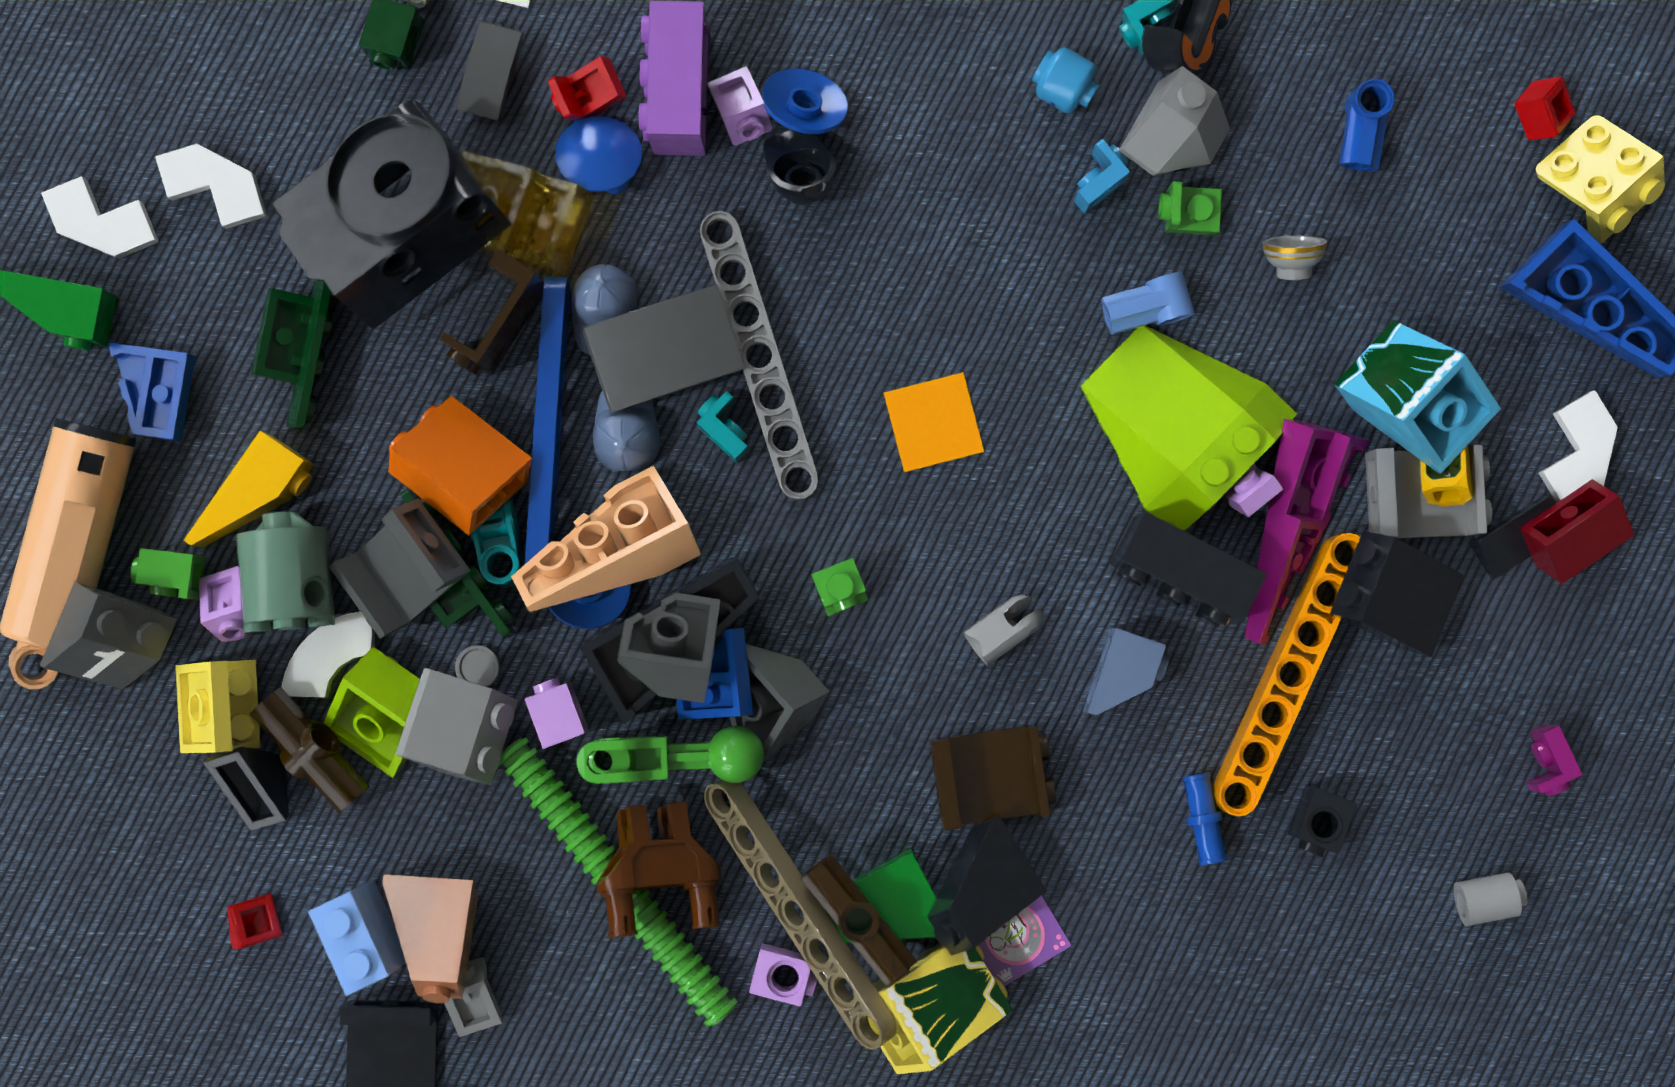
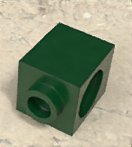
M372 0L359 47L370 58L369 63L389 71H394L395 66L410 69L424 19L416 7L392 0Z

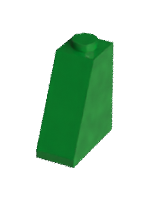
M911 849L852 879L864 895L875 904L880 915L900 939L936 937L934 927L927 918L936 900V896ZM855 908L847 914L845 921L851 929L859 931L866 929L870 925L872 917L867 910ZM827 913V915H828L829 918L831 919L832 923L834 924V926L836 927V929L838 930V932L840 933V935L842 936V938L844 939V941H845L846 943H850L851 941H849L847 938H845V937L842 935V933H841V931H840V929H839V926L835 923V921H834V920L831 918V916Z

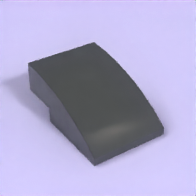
M718 285L649 305L582 329L610 413L687 390L745 369Z

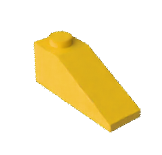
M259 431L183 541L191 546L204 548L289 501L293 494L299 496L311 481L312 475L309 471L314 464L274 436Z

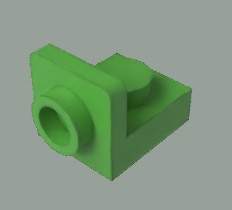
M1173 181L1168 187L1167 193H1161L1159 199L1158 217L1159 220H1165V233L1217 236L1220 232L1222 189L1182 187V182Z

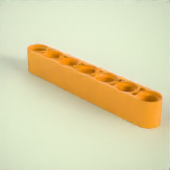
M1346 533L1328 538L1323 542L1213 783L1212 790L1215 805L1225 813L1234 816H1245L1255 809L1341 620L1330 614V611L1349 564L1343 566L1336 560L1335 548L1340 542H1343L1350 547L1353 557L1360 539L1356 534ZM1322 582H1327L1334 590V599L1328 606H1324L1317 599V588ZM1305 622L1311 623L1316 629V639L1310 646H1305L1301 643L1298 636L1299 628ZM1287 662H1292L1297 667L1299 674L1297 681L1291 686H1286L1280 678V670ZM1274 702L1278 705L1281 715L1279 721L1269 727L1262 720V710L1266 704ZM1256 742L1260 745L1263 755L1257 765L1250 767L1244 761L1243 753L1247 745ZM1233 783H1239L1244 789V799L1239 805L1230 807L1225 800V792Z

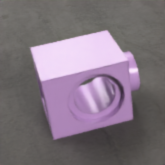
M558 678L548 680L533 686L535 695L525 698L543 749L590 732L572 682L560 685Z
M762 943L749 993L801 1007L804 995L813 996L817 978L801 953ZM781 965L792 966L798 973V979L790 986L779 985L773 978L774 970Z

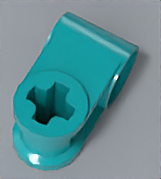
M508 500L471 533L482 576L487 581L502 588L514 586L515 583L511 576L525 565L517 513L512 500ZM502 555H509L513 561L511 572L503 578H497L493 573L494 561Z

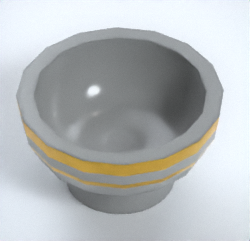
M1279 236L1265 239L1262 242L1267 260L1276 267V277L1284 280L1311 278L1312 267L1323 258L1327 247L1325 239L1314 236Z

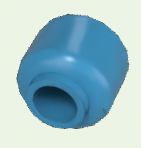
M1066 47L1058 49L1055 53L1049 50L1032 78V81L1037 84L1035 89L1036 96L1063 113L1073 112L1079 104L1087 108L1100 86L1093 81L1097 70L1096 65Z

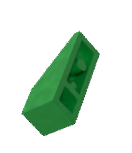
M0 270V296L47 332L63 338V346L83 351H90L92 344L108 346L117 295L103 288Z

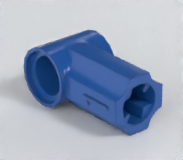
M1369 79L1359 85L1347 97L1345 102L1347 118L1339 166L1355 171H1377L1379 169L1388 112L1394 104V92L1386 81ZM1362 93H1368L1376 99L1378 103L1376 112L1367 111L1361 103Z

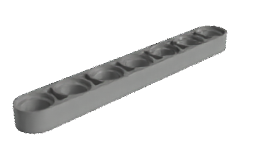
M715 211L703 219L700 226L701 239L745 365V369H743L780 488L790 499L796 501L805 500L814 494L818 486V475L739 225L731 214L724 211ZM716 221L727 222L733 230L729 241L723 244L714 243L708 237V229ZM729 262L740 263L745 268V278L737 285L726 284L721 278V270ZM742 303L753 304L759 311L758 320L751 326H741L734 320V311ZM756 344L766 345L772 352L771 361L763 368L753 367L747 361L748 350ZM775 385L783 390L785 400L781 407L771 410L761 404L760 394L765 387ZM781 427H790L798 435L797 445L790 451L779 450L773 443V435ZM795 468L805 469L809 472L812 480L810 487L801 493L792 492L786 485L787 474Z

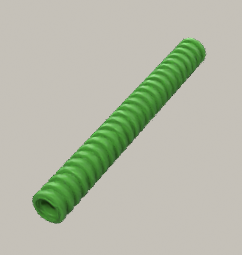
M521 737L501 753L499 766L503 764L506 767L505 775L507 777L511 775L514 777L513 785L516 788L521 786L524 790L521 795L524 798L529 797L533 801L530 804L532 809L538 808L541 811L539 814L540 819L544 820L546 818L549 821L548 829L550 831L554 829L557 831L556 839L559 842L565 841L567 844L565 850L568 853L573 851L576 855L573 860L576 863L581 861L584 865L582 871L584 874L590 873L593 877L591 883L596 885L603 870L614 856L615 846L611 845L609 847L606 844L607 836L605 834L602 836L598 834L596 830L599 829V826L596 823L590 824L588 821L590 815L587 812L583 814L579 810L582 805L571 800L573 796L571 791L565 792L562 788L565 785L563 781L557 782L555 780L556 772L553 769L548 771L545 767L547 761L545 759L539 760L536 756L539 751L528 746L530 742L528 737ZM637 891L636 894H633L636 930L638 931V935H635V938L637 940L642 938L645 942L643 948L645 950H652L654 954L651 958L654 961L659 960L663 964L660 969L662 972L668 971L671 974L669 980L671 983L677 982L679 984L678 992L680 994H687L686 1002L689 1005L695 1004L697 1007L695 1013L698 1016L703 1014L706 1018L704 1021L706 1027L716 1025L736 1008L738 1000L735 997L729 998L727 995L729 989L726 986L721 988L718 984L720 981L718 975L712 976L709 973L712 969L710 965L704 966L701 962L703 959L700 953L695 955L692 951L694 945L691 942L686 944L683 940L686 935L683 932L678 933L674 929L677 926L675 921L669 922L666 919L668 916L667 911H660L658 909L659 901L657 899L653 901L650 899L651 891Z

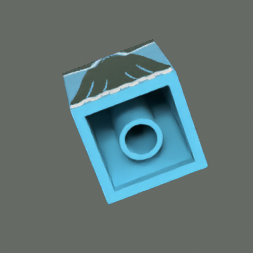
M1394 320L1334 383L1354 412L1440 474L1501 410L1465 354Z

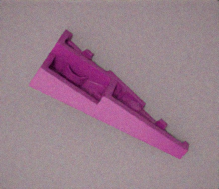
M1284 419L1283 433L1280 438L1274 477L1283 490L1269 500L1257 569L1267 573V576L1249 610L1244 638L1258 644H1267L1270 638L1267 632L1275 609H1285L1289 598L1283 595L1294 573L1303 574L1332 517L1330 509L1338 486L1347 487L1352 476L1346 470L1356 451L1365 452L1369 443L1368 439L1305 421Z

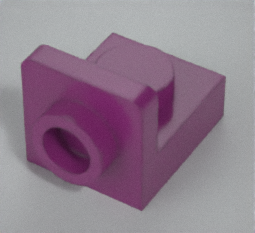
M1545 724L1530 731L1535 743L1531 744L1533 755L1542 768L1547 767L1548 772L1527 781L1526 784L1529 790L1538 793L1545 792L1546 796H1553L1571 788L1570 781L1582 776V772L1560 726Z

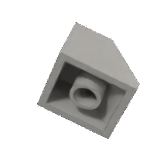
M424 668L395 755L450 776L491 786L495 771L500 764V756L509 727L514 720V712L518 700L492 688Z

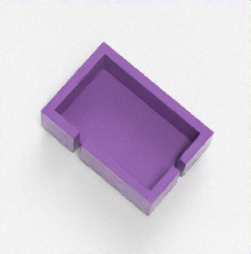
M650 1L649 16L642 15L641 41L645 43V54L648 55V59L640 60V86L644 87V98H647V103L639 104V130L643 131V141H649L654 155L706 156V115H701V109H707L709 28L704 2Z

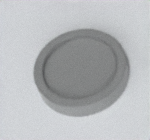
M482 645L467 647L459 654L455 663V672L460 679L488 687L499 676L500 661L492 649Z

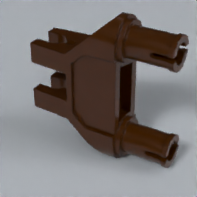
M686 802L668 803L666 807L657 808L659 840L652 841L646 805L628 806L625 810L616 811L619 849L597 881V893L606 900L608 938L638 935L635 923L633 894H636L639 890L684 886V890H689L693 922L692 930L721 926L715 888L720 885L719 881H722L721 870L715 860L691 837Z

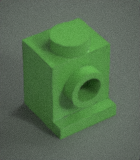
M140 548L139 557H136L132 563L131 581L135 584L150 585L149 594L177 597L179 589L178 598L200 600L199 578L204 576L206 557Z
M853 558L811 574L828 617L869 601Z

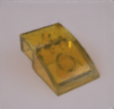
M462 150L461 154L512 223L511 226L479 250L494 255L496 250L499 249L526 266L565 277L594 195L584 190L578 184L541 175L528 167ZM489 213L473 227L476 229L493 215Z

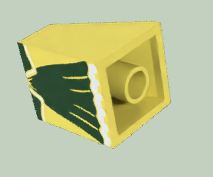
M938 943L915 957L917 962L898 980L888 986L881 979L873 983L896 1022V1035L893 1039L880 1046L896 1074L934 1070L1013 1011L1007 1001L1008 995L1004 985L999 979L991 975L983 961L984 954L979 945L973 949L951 956L947 948ZM868 1017L871 1028L879 1035L876 1023Z

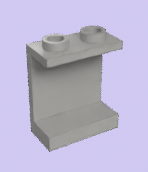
M1472 445L1468 447L1471 458L1473 498L1464 505L1447 507L1427 503L1422 493L1420 459L1409 451H1394V448H1382L1366 452L1369 532L1397 539L1486 534L1487 525H1490L1492 521V506L1490 500L1485 499L1484 482L1489 479L1490 465L1488 457L1483 455V446ZM1449 465L1441 474L1437 472V477L1441 479L1456 477V470Z

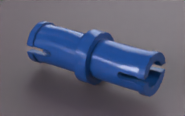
M1210 772L1182 777L1190 816L1186 817L1188 826H1193L1199 865L1214 864L1228 860L1225 855L1219 821L1223 820L1222 812H1217Z

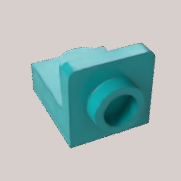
M1138 0L1124 8L1121 17L1123 24L1119 26V30L1130 49L1137 47L1143 56V26L1147 24L1159 26L1173 16L1171 10L1175 9L1177 0Z
M727 391L720 398L713 394L697 412L701 416L697 422L698 428L735 463H738L748 452V446L743 442L747 434L731 419L728 418L724 423L719 420L733 405L734 398Z

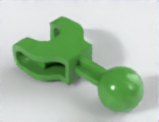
M729 726L717 732L710 742L669 744V736L601 738L583 746L577 756L576 763L580 775L586 781L592 783L664 780L671 777L670 771L711 769L718 778L726 782L742 783L753 778L761 769L764 761V748L759 737L750 729L742 726ZM599 750L606 751L611 755L612 765L610 769H602L597 764L595 758Z

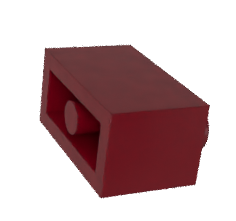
M1593 479L1520 528L1535 566L1560 584L1578 575L1582 570L1634 536L1620 496Z

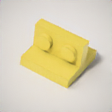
M256 660L214 661L176 665L180 753L229 752L239 747L261 748L260 727L250 715L252 710L258 706Z

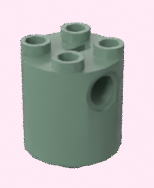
M274 512L263 514L262 523L256 530L236 534L244 633L271 631V623H273V629H279V631L306 629L305 620H308V627L336 625L331 569L329 568L330 553L327 527L312 526L299 516V512Z

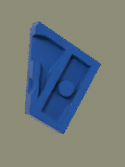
M110 343L109 351L111 357L117 358L122 376V381L118 383L122 398L128 404L127 416L132 434L181 442L196 356L184 352Z
M744 628L730 629L722 633L723 639L713 649L705 703L676 699L678 720L735 717L753 714Z

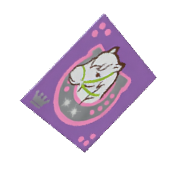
M1042 896L979 944L984 954L983 961L991 975L999 979L1004 986L1072 946Z

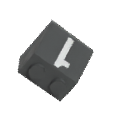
M74 582L40 666L124 689L160 661L177 619L152 605Z

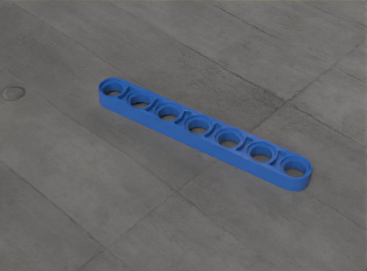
M546 276L543 285L525 564L547 544L554 542L570 304L569 277Z

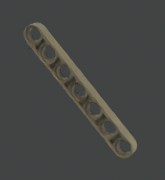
M722 779L708 785L705 789L704 800L709 813L854 1037L862 1046L871 1050L877 1049L893 1039L896 1035L897 1027L891 1011L819 901L801 880L802 875L741 783H729ZM721 790L727 794L731 808L725 803ZM745 826L751 831L755 845L749 840ZM769 864L775 868L779 876V882L773 877ZM794 902L801 908L804 920L797 914ZM818 939L825 945L829 958L821 951ZM843 978L851 985L854 996L847 991ZM868 1017L876 1023L879 1035L871 1028Z

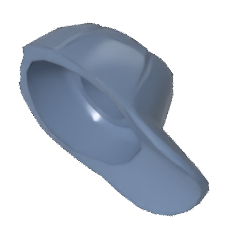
M599 264L588 268L575 280L571 294L574 336L579 349L587 355H590L582 331L583 328L637 309L638 292L636 284L624 270L609 264Z
M602 390L593 428V447L597 459L613 472L641 471L647 468L658 455L660 445V433L653 402L648 401L610 413Z

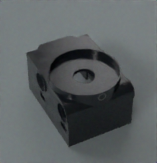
M417 101L403 102L396 106L390 114L375 117L355 128L343 139L332 157L325 160L318 169L272 203L282 217L279 235L308 278L315 281H325L333 295L373 330L512 225L450 137ZM407 172H411L410 184L402 194L392 198L379 195ZM489 213L493 215L476 229L473 227ZM418 267L421 269V271H419L405 283L402 281L405 277H407Z

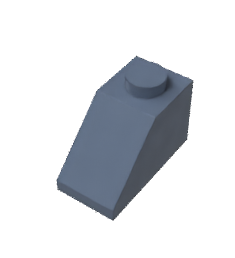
M1110 628L1083 712L1098 715L1152 688L1155 680L1162 681L1169 662V656L1163 655L1166 645L1117 628Z

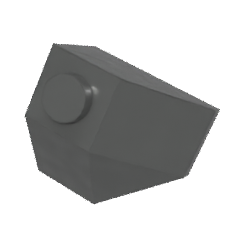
M674 593L661 600V606L645 615L639 612L626 619L618 662L660 697L705 703L720 599Z
M746 644L753 714L730 717L731 726L746 727L759 737L764 748L763 762H765L814 718L830 691L802 660Z

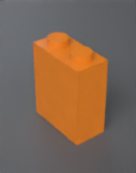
M451 395L441 405L431 406L423 414L420 422L409 432L402 431L393 439L389 446L388 472L467 535H470L528 482L532 457Z

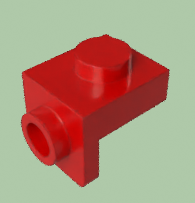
M600 56L568 77L555 75L548 80L552 91V102L556 110L565 119L581 120L596 116L627 97L610 57Z

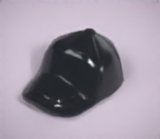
M790 130L771 136L764 141L763 152L767 170L774 188L780 195L798 205H808L825 197L833 184L837 164L833 154L814 134Z

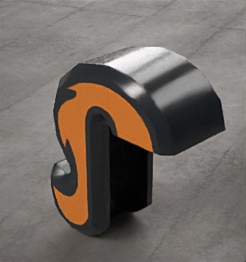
M1179 0L1169 28L1145 25L1142 34V50L1151 68L1161 73L1170 74L1183 66L1195 76L1202 73L1213 56L1216 45V29L1222 30L1229 21L1231 0Z

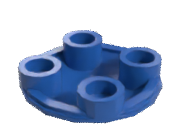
M591 116L575 121L562 132L556 143L555 162L559 168L561 180L569 186H576L590 192L622 193L627 189L629 180L635 176L641 164L642 146L636 133L624 122L610 117Z

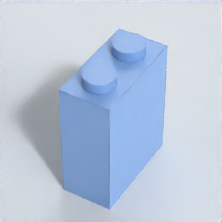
M374 880L308 911L346 996L388 977L406 964L396 927Z

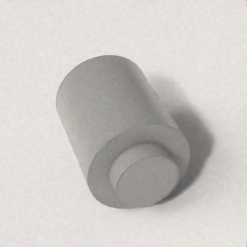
M1510 872L1455 882L1454 884L1456 908L1465 926L1521 916L1522 906L1527 905V893L1523 882L1520 879L1515 880Z

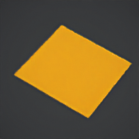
M963 372L884 392L904 472L984 452Z

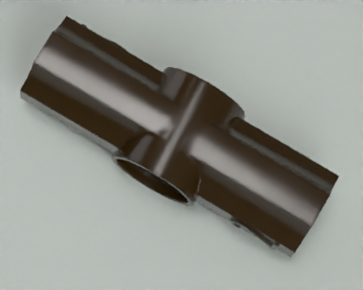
M282 687L274 691L250 713L281 748L280 759L286 770L299 779L308 778L338 813L370 787L340 754V742L333 730L322 722H312Z
M832 853L819 861L801 877L807 888L839 926L842 935L851 941L886 986L898 980L917 962L916 958L880 915L875 904L864 895ZM855 908L867 910L872 917L870 925L864 930L856 931L851 929L845 921L847 914Z

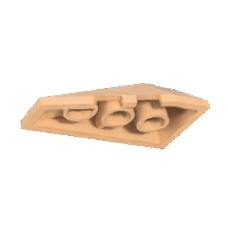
M654 465L613 486L603 495L606 501L589 516L585 513L580 515L573 522L575 528L560 542L555 541L547 544L511 576L529 612L661 576L701 555L686 519Z

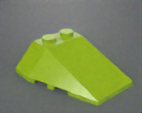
M1148 326L1137 328L1080 386L1105 435L1108 436L1123 470L1127 472L1136 489L1143 508L1148 513L1183 531L1209 510L1272 446L1283 433L1284 419L1293 420L1297 415L1266 383Z

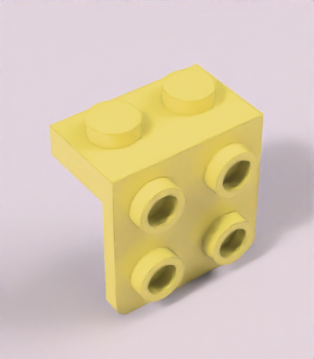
M1601 116L1590 117L1536 167L1537 177L1541 181L1586 210L1588 233L1601 244L1613 233H1619L1624 230L1631 221L1632 216L1645 204L1655 202L1665 187L1663 155Z

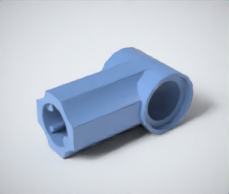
M1183 272L1163 275L1147 281L1145 286L1111 294L1101 299L1104 319L1111 335L1157 323V326L1166 325L1195 315Z

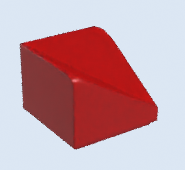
M1562 77L1532 82L1514 103L1526 137L1529 140L1557 137L1576 114Z

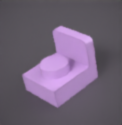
M747 66L707 83L732 145L736 146L746 141L754 140L772 130L768 113L764 108V102Z
M1253 464L1222 497L1229 507L1250 517L1281 492L1283 488L1273 475L1257 468Z
M236 566L199 578L201 624L222 642L240 640L245 635L252 634L244 633L239 567Z

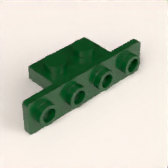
M325 281L314 282L312 297L275 288H269L267 291L251 375L294 384L286 427L294 429L304 428L305 422H310L315 412L316 397L311 395L314 378H320L324 366L325 355L319 352L322 336L329 334L333 321V311L328 310L332 292Z
M410 489L400 493L406 503L419 498L437 523L434 516L439 514L436 509ZM450 528L442 530L460 555V552L465 548L459 538ZM475 563L470 567L468 566L470 569L468 574L430 605V608L446 629L452 627L480 606L503 638H510L516 634L511 625L516 621L514 615L501 599L494 602L485 589L490 585V582L482 576L479 567Z

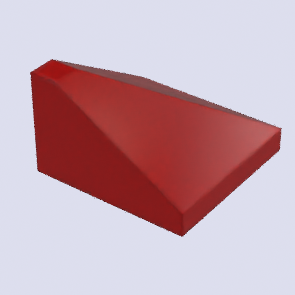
M272 893L227 906L232 950L246 948L283 936Z

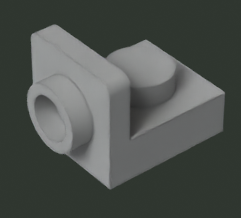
M484 958L468 960L463 999L450 998L448 1002L444 1003L459 1037L502 1024V1013L487 980V965Z

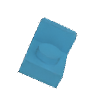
M1103 139L1095 144L1091 155L1104 171L1101 172L1096 167L1077 183L1080 190H1078L1074 202L1084 214L1125 183L1130 173L1127 169L1129 162L1126 156L1119 151L1116 145L1113 144L1109 147Z

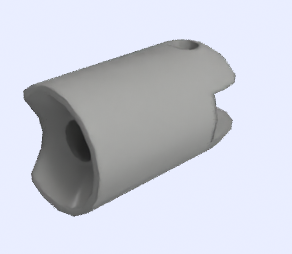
M1019 595L1010 598L963 632L969 644L987 666L1032 635L1040 627L1042 622L1041 610L1028 614L1018 623L1012 620L1029 606L1032 600L1031 597Z

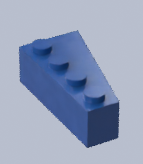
M1575 219L1562 224L1498 287L1655 378L1671 376L1675 372V315Z

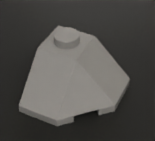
M1181 66L1158 81L1119 151L1153 176L1169 173L1174 170L1190 167L1192 169L1211 164L1230 130L1217 91Z

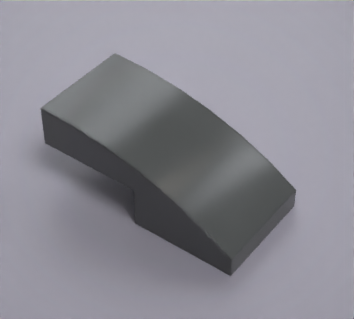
M480 21L467 61L457 110L496 121L502 119L510 79L516 73L524 32Z

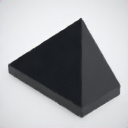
M239 747L233 749V751L223 752L205 759L203 764L250 831L286 821L289 816L285 767L281 762L280 754Z

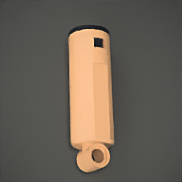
M55 418L0 623V633L7 638L18 641L9 656V668L14 680L22 687L27 689L44 688L54 681L58 673L57 671L44 668L38 674L28 675L23 673L20 667L22 660L30 654L44 656L74 582L94 588L98 587L137 438Z

